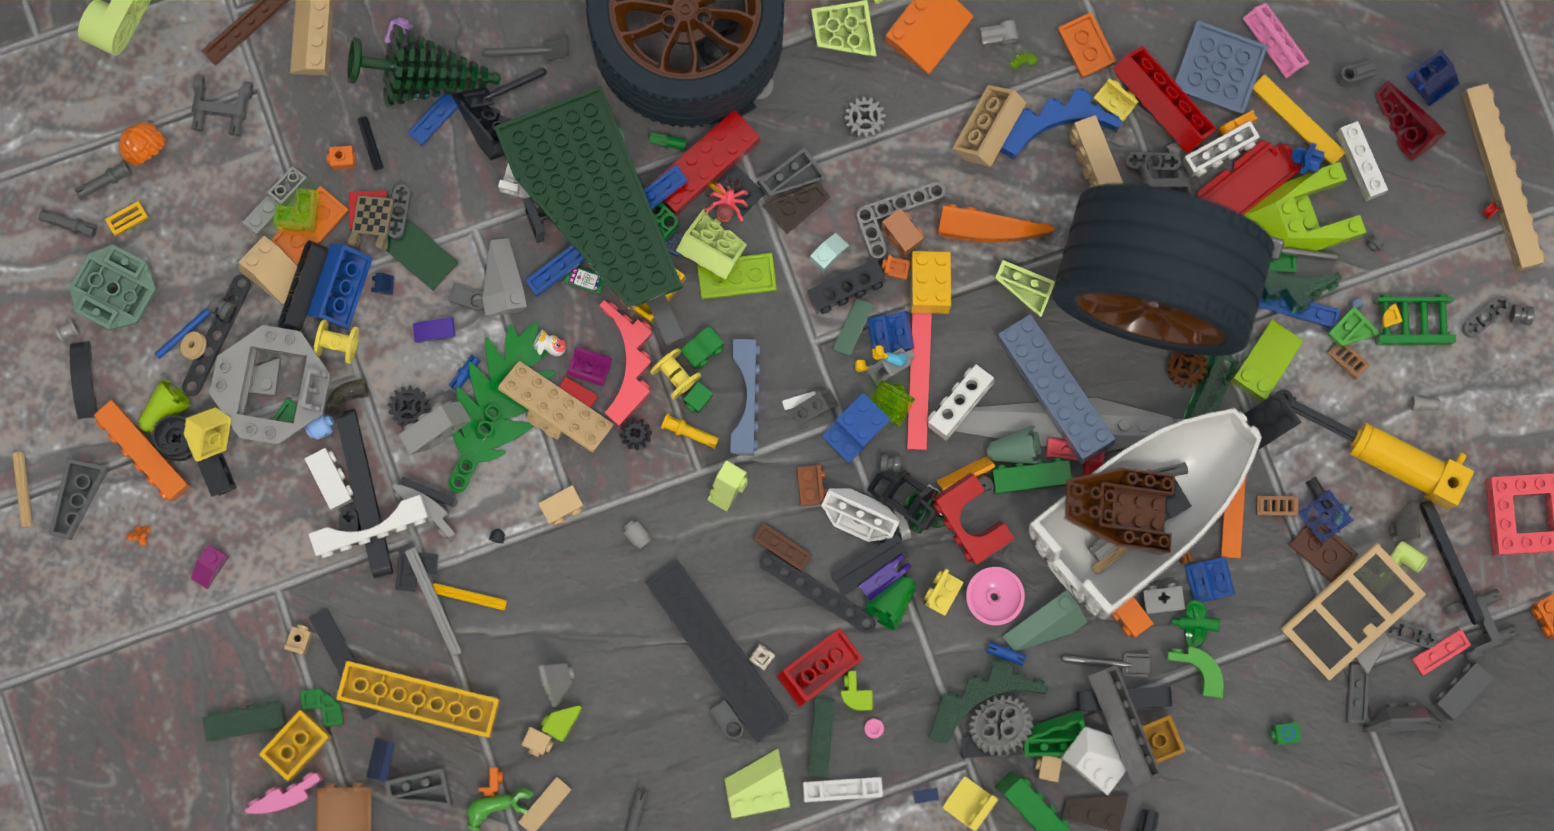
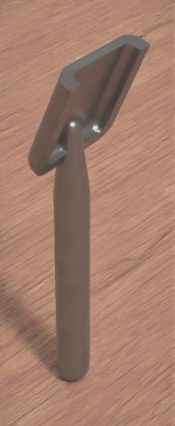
M1271 236L1275 244L1272 260H1279L1281 253L1336 261L1339 258L1336 253L1290 247L1283 248L1284 240Z
M1126 653L1123 656V661L1073 655L1061 656V661L1065 663L1104 667L1117 665V667H1123L1122 674L1124 676L1150 677L1151 654Z

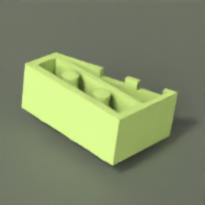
M725 461L713 484L714 489L710 491V496L707 500L727 512L738 492L742 493L748 484L746 472Z

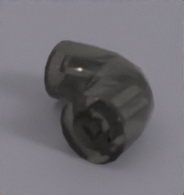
M365 378L356 379L336 387L330 393L326 402V414L333 418L341 417L348 402L368 397L369 387Z

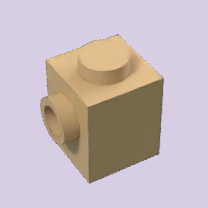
M530 727L522 746L529 748V753L539 757L540 754L545 755L546 752H550L554 744L551 741L553 737Z
M1041 756L1040 759L1037 758L1035 770H1038L1037 778L1058 782L1062 759L1057 758L1058 756Z

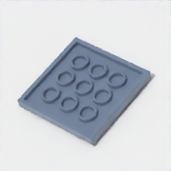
M1197 20L1175 82L1187 96L1242 116L1268 46Z

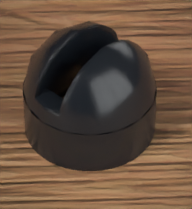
M494 529L490 533L489 540L503 544L505 533L501 529Z

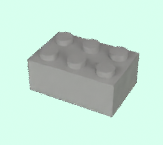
M448 401L445 404L438 403L431 408L433 411L429 414L424 413L417 418L419 421L415 424L410 423L404 427L405 431L400 433L399 437L410 455L431 450L471 422L460 401L453 403Z

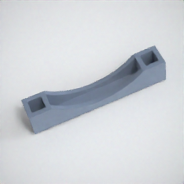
M733 339V362L739 368L744 378L747 389V402L741 421L731 433V456H754V451H758V440H754V432H758V421H754L755 413H758L759 402H755V394H759V383H755V375H759L760 364H756V356H760V345H756V339Z

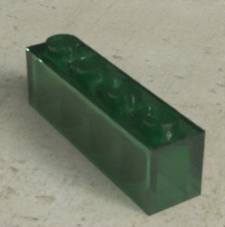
M278 700L266 702V706L259 707V704L248 705L246 710H239V707L227 709L228 713L220 714V711L210 712L208 717H203L206 741L283 728L287 724L284 703H278Z

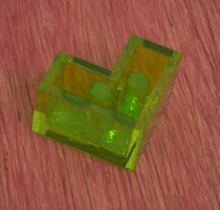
M296 188L294 207L275 205L274 226L277 229L316 232L319 204L318 192L312 189Z

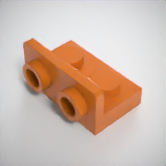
M1552 594L1531 605L1533 616L1536 620H1539L1542 625V633L1549 640L1554 639V595Z

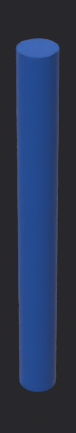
M208 307L154 354L159 359L162 358L186 334L193 331L212 314L208 311Z

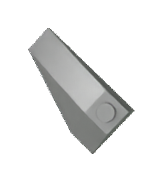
M509 238L490 240L484 290L482 293L485 317L523 312L527 305Z
M567 663L539 666L543 686L549 696L552 707H558L571 687L572 679L575 678L573 667H569Z

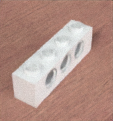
M1359 122L1341 127L1335 134L1341 148L1346 152L1345 157L1365 202L1383 195L1388 188Z
M975 365L973 369L970 367L965 372L963 381L961 383L957 382L952 388L953 393L949 397L946 396L941 401V407L938 411H933L928 417V427L946 441L994 384V377L978 365ZM974 384L977 388L975 390H969L967 389V385ZM961 398L965 402L962 405H958L954 401ZM951 413L953 417L951 419H945L943 418V414Z

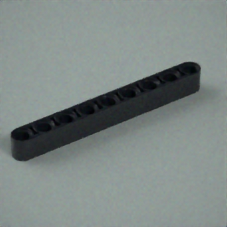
M354 408L337 412L335 415L359 521L363 531L381 524L382 520L359 420ZM375 536L370 538L371 542L366 543L365 547L373 578L393 574L386 537L378 539Z

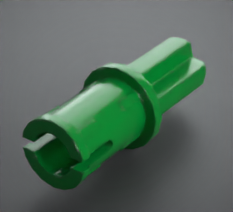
M651 132L648 139L649 143L666 146V149L670 147L685 151L687 139Z

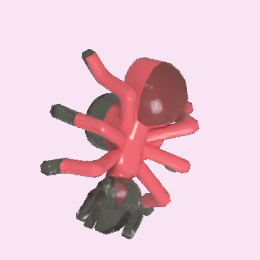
M726 175L724 183L728 189L727 192L720 183L714 181L713 185L719 187L724 196L716 192L706 193V197L716 196L721 199L720 201L713 202L704 211L707 213L716 205H719L717 217L720 221H729L733 215V210H735L739 220L744 222L740 210L735 203H741L749 209L751 205L747 204L745 200L734 199L743 194L751 195V191L745 190L734 194V191L742 187L744 180L742 179L740 185H738L739 179L736 178L733 183L732 176L727 182L728 175Z

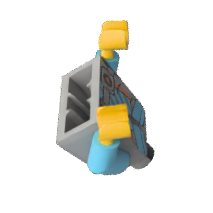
M876 346V349H872L873 358L880 361L874 365L866 366V360H857L855 362V370L857 372L867 371L878 386L912 364L911 360L915 356L910 349L904 351L903 348H900L893 353H884L883 346Z

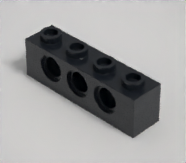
M874 259L807 290V295L816 314L821 312L823 315L830 312L833 306L839 305L840 307L849 303V299L856 297V299L863 297L867 294L866 291L870 289L875 291L882 288L886 278L877 259ZM862 276H866L869 278L870 282L868 284H862L860 283L859 278ZM849 284L852 287V291L844 292L842 286ZM827 292H832L835 298L827 300L824 295Z

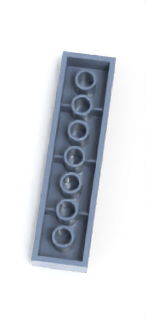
M1031 314L998 334V342L1081 465L1115 444V437Z

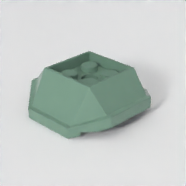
M113 244L88 254L69 287L74 311L109 330L138 324L157 291L148 263ZM118 285L117 292L111 294V288Z

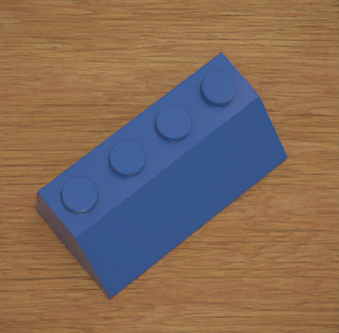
M330 243L307 315L317 320H327L329 324L349 329L373 258L346 245Z

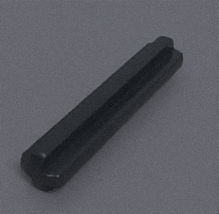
M366 116L358 118V123L374 171L383 169V164L369 120Z

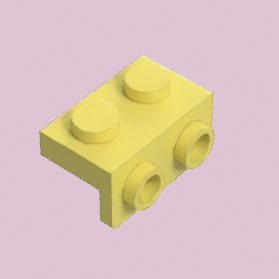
M1110 78L1093 98L1107 112L1119 116L1121 121L1127 118L1138 103L1137 97L1130 91L1126 92L1118 81L1111 80Z

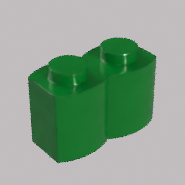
M708 326L681 349V353L695 369L698 367L702 369L709 363L708 359L712 355L716 357L724 350L722 347L725 344L714 330Z

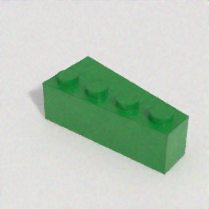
M1010 771L994 786L998 792L1007 797L1008 803L1016 810H1019V814L1029 824L1033 825L1032 828L1035 831H1070L1068 829L1070 825L1063 818L1059 819L1055 815L1057 811L1050 804L1046 805L1043 802L1045 798L1037 790L1034 792L1030 788L1032 784L1026 777L1023 776L1021 778Z

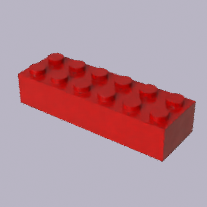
M1144 46L1127 54L1113 68L1116 76L1128 86L1129 91L1138 97L1141 104L1153 114L1154 119L1163 125L1166 132L1187 153L1203 144L1218 130Z
M736 110L731 112L654 180L656 181L675 165L680 168L688 179L685 185L662 202L675 216L680 214L760 143V136Z

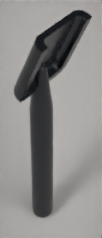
M541 68L499 87L491 93L487 88L463 91V97L470 109L492 106L495 102L494 97L546 75L547 71Z

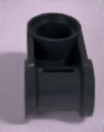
M347 508L341 512L340 531H361L358 512L355 509ZM350 513L354 515V519H351V522L346 519V516H349Z

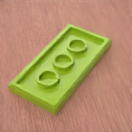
M772 253L740 256L727 279L717 276L714 272L701 267L697 263L701 300L777 291Z

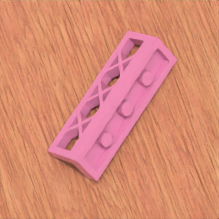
M1267 3L1255 7L1243 18L1259 42L1268 46L1267 53L1285 78L1290 77L1296 71L1309 64L1307 58Z

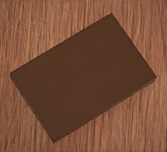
M1315 516L1310 519L1288 545L1331 583L1358 556V553Z

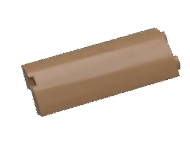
M352 783V787L336 788V784H324V788H317L316 831H371L372 787H364V783Z

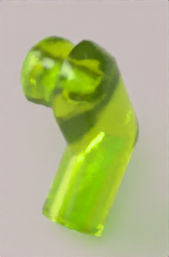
M1033 52L1020 53L1009 64L1016 70L1024 62L1034 65L1038 58Z

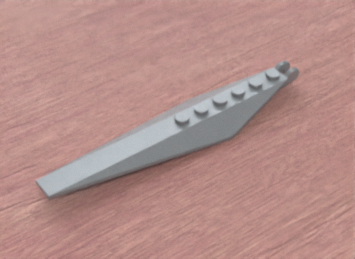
M1088 398L1115 437V444L1105 450V452L1130 447L1160 429L1186 420L1173 419L1169 416L1099 398ZM1040 402L974 407L955 430V432L1000 439L1034 425L1036 428L1033 431L1038 432L1041 446L1047 447L1048 436L1063 438ZM951 413L943 414V418L945 419H951L953 417Z

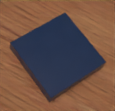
M375 738L366 777L386 782L395 743Z

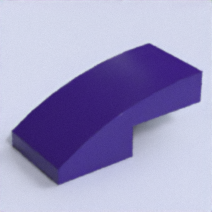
M454 318L413 323L414 339L417 343L456 337Z

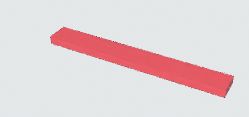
M912 313L914 349L911 350L915 357L911 360L912 364L910 365L907 450L926 451L932 313Z

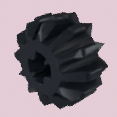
M633 418V424L627 420L628 428L621 426V430L626 433L619 434L620 438H625L622 444L625 445L629 442L628 449L630 450L635 445V449L638 451L639 444L646 448L644 441L651 442V439L646 437L652 435V431H646L650 425L645 424L643 426V419L639 421V424H637L636 418ZM634 430H635L636 432H639V431H640V432H641V433H639V436H640V437H639V438H636L635 436H634V437H631V435H633L632 431H634Z

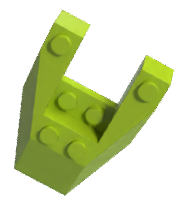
M1341 162L1320 168L1318 172L1313 171L1284 183L1243 214L1263 227L1270 236L1283 239V248L1290 247L1321 251L1360 238L1366 233L1360 215L1320 228L1308 195L1342 185L1347 180Z

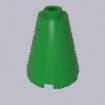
M901 576L870 600L865 606L866 611L872 617L875 615L878 618L877 622L890 630L897 629L916 590L915 581L908 576Z

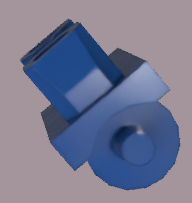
M1311 142L1308 151L1300 147L1293 151L1292 160L1297 164H1303L1300 173L1306 174L1307 170L1318 172L1325 152L1315 149L1317 144Z

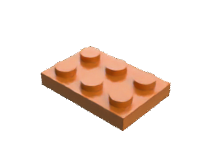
M1092 12L1057 28L1081 78H1085L1116 63V59Z

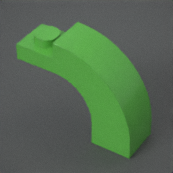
M1187 645L1185 653H1183V649L1171 648V651H1166L1165 659L1189 662L1198 668L1201 674V695L1223 698V676L1219 666L1211 656L1198 648Z

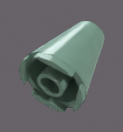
M1034 425L1028 426L990 442L989 447H987L988 458H992V461L1041 463L1042 458L1038 459V454L1042 453L1038 432L1033 431L1036 427Z

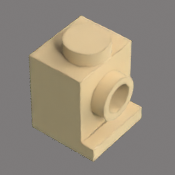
M299 624L297 628L292 627L284 649L306 655L313 635L312 632L308 631L309 627ZM297 635L301 636L300 642L295 641Z

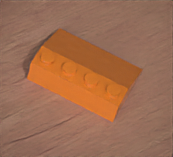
M913 0L885 35L884 42L929 75L974 16L958 0Z

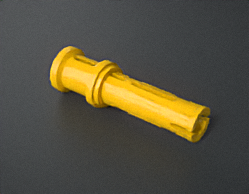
M669 413L666 414L661 429L666 428L673 431L677 436H687L715 449L719 437L686 424L685 420L676 419L670 416Z

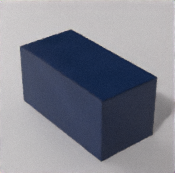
M938 788L912 791L914 804L939 800Z

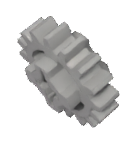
M863 97L861 102L855 99V105L850 103V109L845 111L849 115L844 118V121L848 122L846 128H852L851 134L857 132L858 138L861 134H864L865 139H867L868 134L874 137L875 131L881 132L879 126H884L885 124L882 120L885 119L886 115L881 114L884 108H878V101L875 104L872 103L873 98L866 101V98ZM875 112L878 118L877 122L873 118ZM853 113L855 114L854 116L857 117V120H856L855 123L853 122V119H852ZM866 115L868 116V120H867V119L862 120V116H863V117H865Z

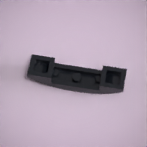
M90 341L70 344L71 384L78 419L93 418L94 414L98 412L93 391Z

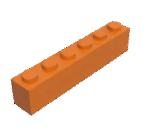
M110 400L94 414V417L97 419L95 423L102 430L106 429L110 433L108 437L114 444H120L122 447L121 452L127 458L131 457L135 461L133 465L139 472L144 471L146 473V480L153 487L156 485L160 489L158 493L164 500L167 501L169 499L174 502L191 487L116 402Z

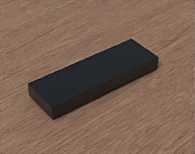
M402 477L400 481L402 486L417 490L432 499L451 507H456L458 501L455 498L408 478Z

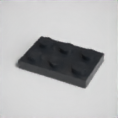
M1281 390L1244 413L1247 418V425L1250 427L1255 426L1260 432L1261 441L1257 451L1302 423Z

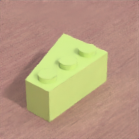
M1002 260L995 279L1041 318L1055 281Z

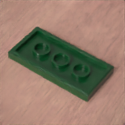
M408 219L405 234L401 239L394 240L388 235V248L385 251L432 291L439 286L458 264L457 260ZM394 220L396 222L395 229H391L394 235H396L397 232L401 231L398 228V222L402 223L403 221Z

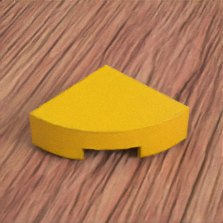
M1396 304L1390 306L1383 314V329L1402 322Z

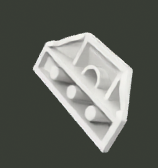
M829 488L821 505L834 527L867 542L892 538L900 522L887 505L853 489Z

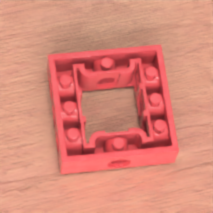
M1554 473L1491 477L1486 479L1485 487L1493 556L1554 552ZM1545 493L1549 532L1517 534L1513 497L1528 494L1537 496Z

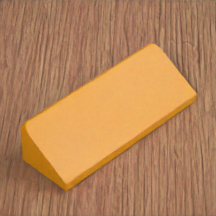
M986 456L936 482L942 492L969 473L974 474L977 478L993 470L995 465Z

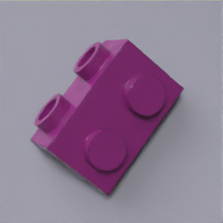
M575 347L574 356L567 370V375L604 386L611 368L612 358L589 351L586 348Z

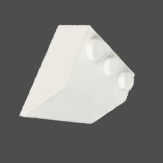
M1084 727L1062 757L1065 762L1090 784L1106 795H1109L1126 772V767L1112 734L1109 735L1088 727Z

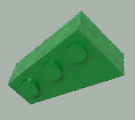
M1082 710L1033 725V728H1030L1032 734L1026 735L1028 742L1022 740L1024 756H1064L1084 729L1085 720Z

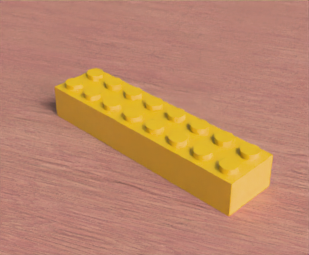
M346 661L336 698L337 700L491 738L501 701L496 698Z

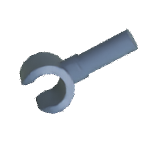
M1356 298L1350 301L1349 306L1350 308L1355 307L1358 310L1364 304L1361 298Z

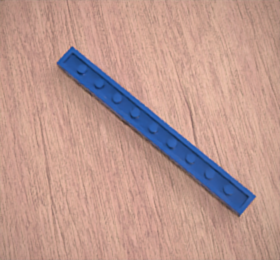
M677 165L644 189L651 210L688 182V179ZM571 245L525 281L534 294L540 296L583 263L585 259Z

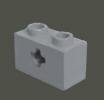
M1176 583L1165 584V588L1157 589V585L1145 587L1146 590L1141 592L1142 606L1145 613L1156 614L1184 610L1182 586L1176 587ZM1162 595L1163 597H1167V600L1162 602L1161 600H1158V597Z

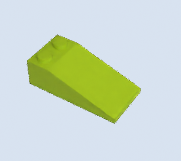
M1271 320L1230 382L1260 403L1263 402L1278 383L1303 343V340L1274 320Z

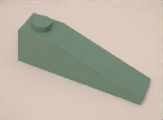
M1065 590L1002 637L1012 650L1019 651L1072 634L1085 625L1087 620L1068 590Z

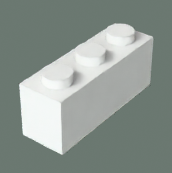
M324 448L304 458L330 510L334 512L354 501L352 498L353 490L350 485L346 486L343 480L346 476L341 467L337 468L335 464L337 458L333 451L329 452V450Z

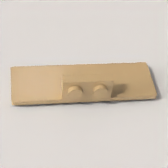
M520 361L498 387V390L529 410L526 419L531 425L539 427L549 437H554L557 440L564 433L591 452L596 450L614 425Z

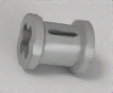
M73 319L61 327H54L62 343L65 342V339L75 334L77 336L80 335L79 328Z

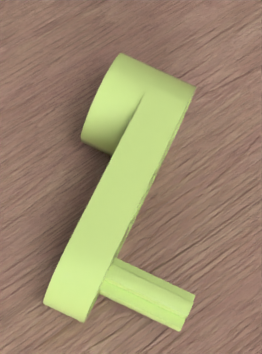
M93 0L84 11L78 27L79 40L114 56L119 55L129 43L151 0H111L110 4L102 0Z

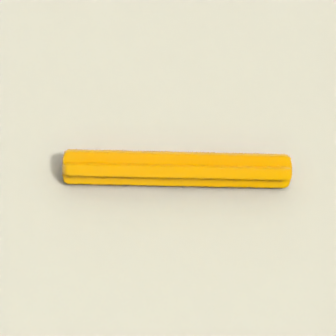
M433 583V588L437 595L500 610L506 609L507 601L504 599Z

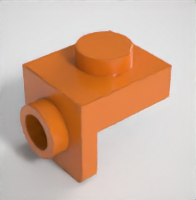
M889 254L888 259L884 258L882 270H885L884 276L906 281L910 261L895 258Z
M490 768V788H478V792H483V796H494L495 792L500 791V783H503V772H499V768Z

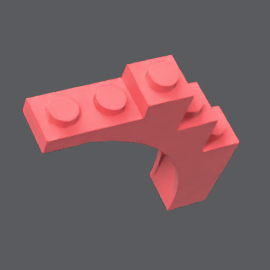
M604 300L599 307L616 323L623 337L626 350V370L623 384L614 402L605 412L609 419L618 427H621L651 394L648 390L650 386L642 379L639 382L638 379L652 365L649 360L651 357L644 350L641 352L639 350L653 336V333L651 331L652 327L647 322L637 320L632 325L633 321L626 314L622 316L617 312L619 308L611 301L607 303Z

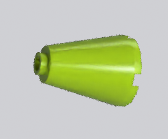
M162 379L158 383L138 419L140 428L145 432H153L159 420L166 416H178L191 406L188 396L179 387L176 389L171 387L172 382L166 379Z

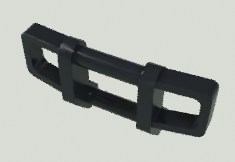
M906 470L901 471L893 479L878 473L867 488V491L878 498L882 504L889 505L902 514L907 521H912L924 530H928L938 516V512L927 503L934 495L935 490L910 476V473ZM881 479H885L890 483L882 496H880L874 489ZM905 482L920 491L909 509L892 499L900 485ZM923 505L931 511L929 518L924 524L914 519Z

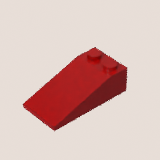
M839 628L785 668L776 677L796 704L801 707L863 660V657L842 629Z

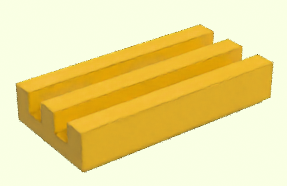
M137 201L105 220L116 237L147 220L149 217L141 203ZM134 209H139L138 211L126 216L125 218L116 222L115 224L111 223L117 220L118 218L124 216L125 214L133 211ZM141 215L140 217L134 219L133 221H131V222L125 224L124 226H122V227L116 229L117 227L123 225L124 223H126V222L132 220L133 218H135V217Z

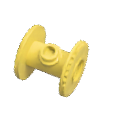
M322 320L315 338V353L320 357L324 348L345 352V362L351 364L358 346L359 328L354 326L350 335L328 331V321Z
M679 348L663 357L650 371L652 375H655L662 370L677 388L670 396L672 399L681 396L701 378L700 372L690 377L675 360L681 353Z

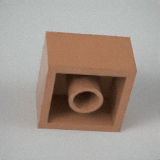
M900 208L882 221L880 230L902 259H904L912 251L921 247L924 233L918 226L915 227L913 225L910 214L907 211L903 212Z

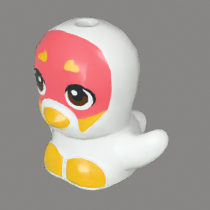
M544 330L539 332L533 344L539 355L543 353V350H546L551 355L558 357L566 350V342L562 338L555 335L549 336Z

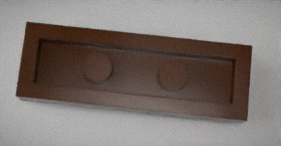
M763 523L753 538L754 541L800 571L803 570L812 556L765 523Z

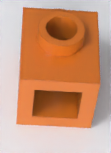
M353 146L329 147V153L326 155L327 164L333 170L356 169Z

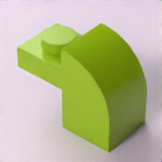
M848 671V675H844V687H848V691H840L843 702L853 710H873L872 690L857 691L856 671Z

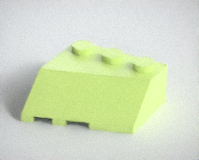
M867 0L811 9L810 16L817 47L876 57Z
M703 208L684 234L676 251L684 257L695 261L701 267L714 272L717 276L727 279L747 244L731 230L722 228L720 226L721 222L717 218L713 220L707 215L708 212L705 211V208Z
M778 749L724 779L732 818L790 807Z

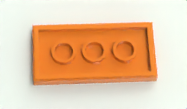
M319 186L271 241L298 266L306 242L311 240L321 244L348 214L349 209L322 186Z

